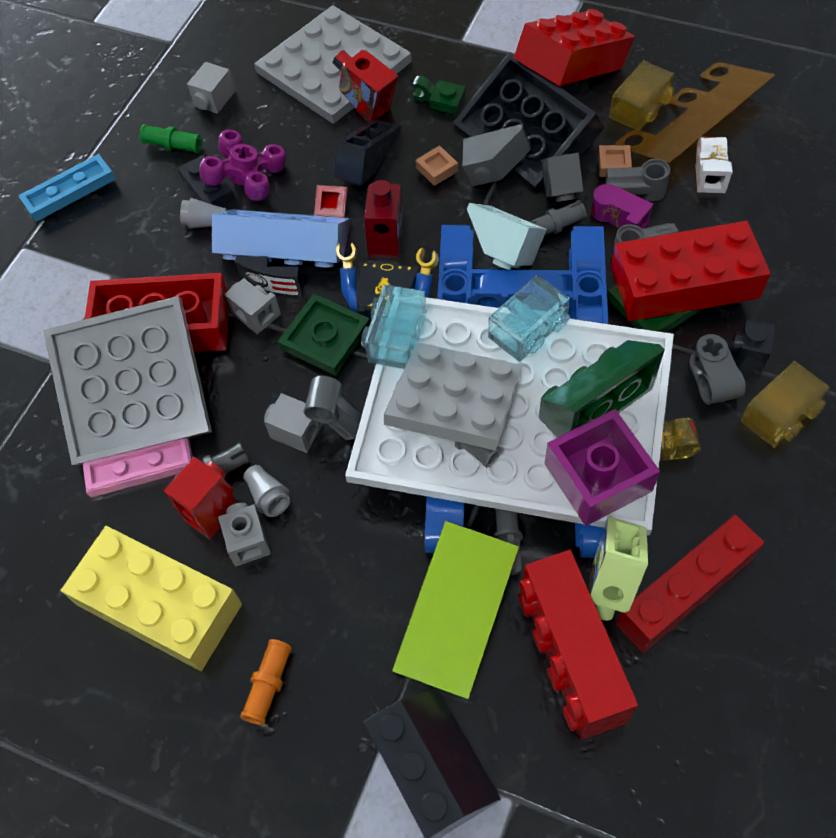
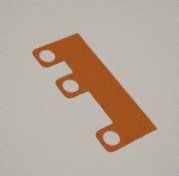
M715 63L704 71L701 77L721 82L710 92L693 88L682 89L669 100V103L688 108L687 111L657 135L632 130L619 139L616 145H626L624 143L626 138L633 135H641L644 137L643 142L630 146V151L670 163L776 74L726 63ZM718 67L729 69L727 74L720 77L710 75V71ZM692 92L697 94V98L691 102L682 103L678 101V97L684 93Z

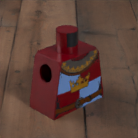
M378 180L368 186L364 215L368 257L399 258L405 211L402 190L399 184H390L385 180ZM381 224L388 226L389 231L387 233L380 234Z

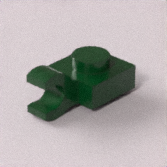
M416 76L413 87L416 88L413 98L418 101H429L430 109L457 115L465 97L466 86L438 80L435 86L426 77Z

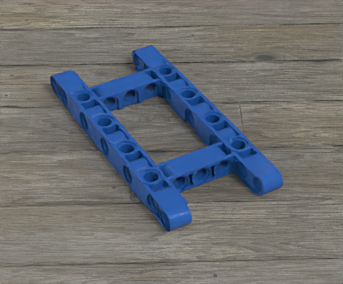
M471 225L441 226L437 299L541 315H570V319L608 324L603 226H573V231H571V249H569V270L473 269L474 248ZM427 496L425 553H434L445 521L464 527L465 503ZM575 523L576 547L580 549L581 558H595L604 528L591 525L585 527L584 524Z

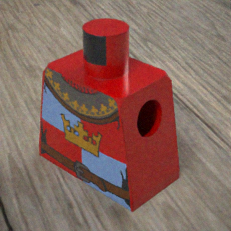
M345 50L340 51L334 57L332 63L341 71L339 84L341 93L367 122L378 119L391 108L398 75L367 50H361L353 57Z

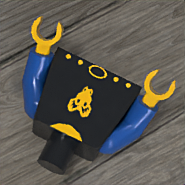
M339 243L336 247V254L343 261V268H340L342 294L352 311L370 319L368 333L372 337L378 339L384 337L396 293L429 298L433 278L430 271L439 262V257L434 250L432 260L429 263L423 262L425 250L423 248L418 250L416 260L421 265V271L419 272L418 266L357 262L356 267H353L352 261L357 257L356 247L351 243V255L343 257L341 256V244Z

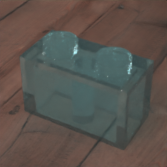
M537 274L489 317L488 338L517 361L521 362L529 353L533 355L538 352L543 346L545 339L553 331L559 332L569 320L570 298Z
M383 285L380 297H375L372 303L371 318L373 319L370 327L365 326L362 334L361 345L366 348L369 363L401 369L405 368L415 344L419 340L427 313L425 291Z

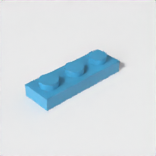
M97 154L18 196L34 221L37 222L116 179L109 166Z

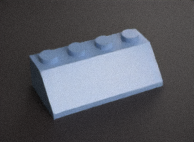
M235 209L212 214V253L223 254V259L235 260L236 256L242 255L268 256L269 262H272V258L284 259V264L302 265L303 260L315 261V266L334 267V263L341 261L336 254V247L339 243L341 244V256L344 257L351 218Z

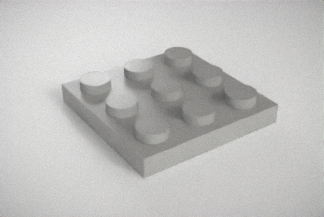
M416 342L384 412V425L496 451L521 375L522 365Z

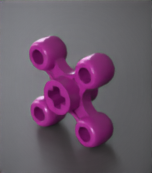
M224 130L219 136L218 148L221 155L227 159L221 160L214 156L205 157L200 163L199 173L201 180L210 186L219 185L223 178L230 177L233 183L244 186L245 194L249 199L261 201L268 195L269 179L264 173L259 171L265 169L270 173L281 172L285 167L286 152L281 146L271 144L266 146L263 152L258 153L254 147L243 144L239 132Z

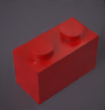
M193 457L167 486L164 492L182 520L211 540L221 528L218 516L227 514L226 509L236 504L232 495L234 489L225 482L226 474L220 467L211 461L204 464Z

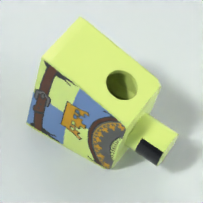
M610 516L607 517L589 577V593L602 620H611L615 610L623 613L630 610L648 565L647 527Z

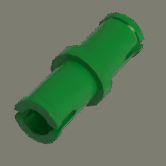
M143 124L140 128L139 138L143 144L164 146L169 151L180 149L199 153L201 150L202 137L200 134L177 131L175 127L164 129Z

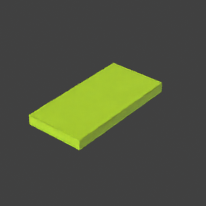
M445 521L392 671L469 699L519 546Z

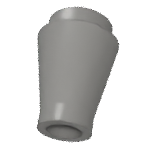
M190 198L189 201L182 200L180 222L181 225H187L189 229L212 227V214L227 211V208L218 207L194 198Z
M260 465L251 466L246 470L243 478L248 484L257 510L268 517H274L283 513L290 504L288 488L268 474Z

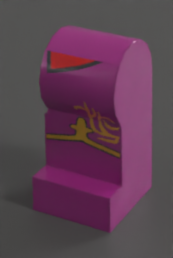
M611 184L600 185L594 190L591 214L596 220L610 222V224L618 228L632 224L643 229L649 224L653 203Z

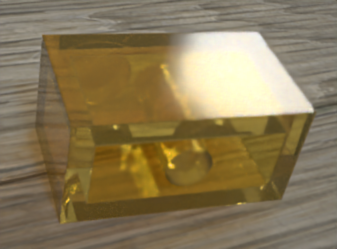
M643 60L612 95L609 118L640 132L647 122L651 123L655 119L659 108L663 104L667 105L674 93V88L672 87L674 73Z
M793 361L748 404L740 421L775 448L784 438L790 442L803 428L804 425L801 422L807 416L810 419H814L827 404L822 399L830 387L796 361Z

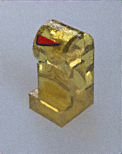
M678 418L671 421L664 420L659 461L687 458L701 450L696 423L693 419Z

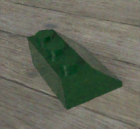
M632 340L625 341L617 348L614 346L608 348L601 354L598 361L589 367H580L566 383L560 387L557 385L553 386L543 394L540 402L539 419L558 438L614 409L620 413L653 389L665 349L660 344Z

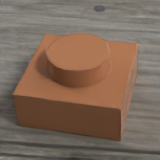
M439 145L416 159V169L435 186L458 172V162Z
M599 145V177H606V169L632 167L630 145Z

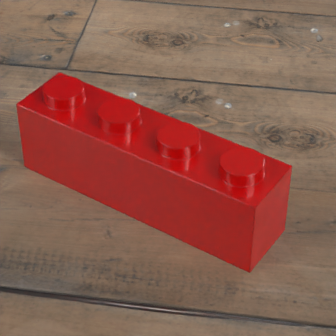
M735 514L633 600L628 612H620L616 625L644 654L750 563L765 542Z

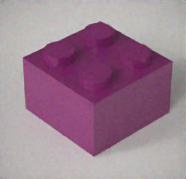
M616 409L547 443L544 464L585 527L653 492L660 474L656 464Z

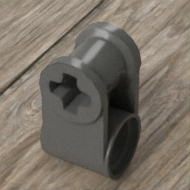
M714 334L702 336L698 340L695 348L696 351L690 356L688 364L698 385L703 402L706 405L743 397L745 394V380L740 369L737 368L726 341Z

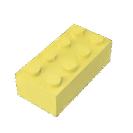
M108 526L104 527L60 590L77 606L201 672L242 606L233 589Z

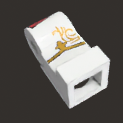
M699 137L695 164L697 192L726 193L732 174L731 162H728L726 137ZM706 175L718 177L719 182L715 184L705 182Z

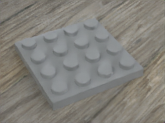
M332 5L255 62L254 65L259 75L334 124L354 108L339 89L341 71L332 63L334 57L340 51L345 50L353 57L359 51L367 50L396 74L410 64L412 58L411 52Z
M179 296L43 330L72 465L79 466L83 465L84 462L212 432L184 306Z

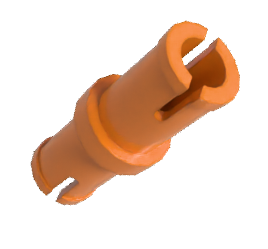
M269 639L258 671L253 672L250 679L253 685L245 707L240 714V718L256 725L265 724V718L275 692H279L283 685L280 678L289 653L292 651V647L289 644Z

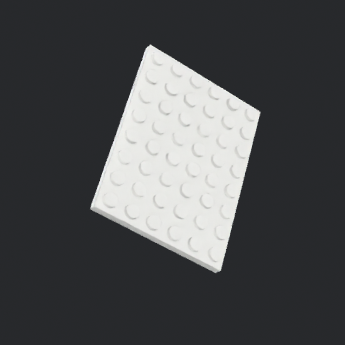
M396 293L347 467L346 480L349 483L583 524L544 464L547 443L557 437L539 419L541 397L549 388L556 385L560 387L570 380L572 374L580 367H589L598 361L601 354L612 346L617 348L627 340L660 344L665 351L653 389L619 413L659 469L674 334ZM416 342L522 365L517 388L497 445L501 448V454L490 467H484L480 461L465 449H457L455 442L452 440L384 425V412ZM657 482L653 492L590 525L604 528L607 517L610 516L647 527V536H649L652 530Z

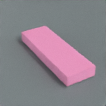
M181 439L84 462L83 470L86 493L91 498L179 474L192 459L189 439Z

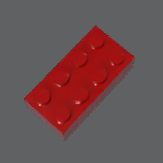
M588 9L586 12H572L571 15H556L555 18H540L538 21L525 23L513 58L556 85L562 86L622 69L635 36L627 32V27L623 24L609 22L603 18V13L594 9Z
M748 221L615 243L611 263V271L628 321L760 299L771 275Z
M222 273L90 281L84 320L179 296L183 302L194 352L227 350L229 305L224 294L228 292Z
M571 550L526 564L523 580L519 581L522 593L518 594V600L525 617L531 615L536 629L532 630V634L538 651L540 653L546 652L551 667L547 668L552 687L555 691L561 690L567 704L562 709L569 729L571 731L577 730L580 739L584 740L627 724L637 709L638 703Z

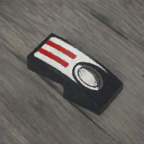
M236 256L235 263L241 280L245 278L253 286L259 285L269 293L302 297L303 282L299 267H271L268 256Z

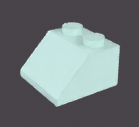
M469 203L467 211L484 254L494 257L492 263L509 270L512 267L520 269L521 266L533 265L547 229L492 206Z

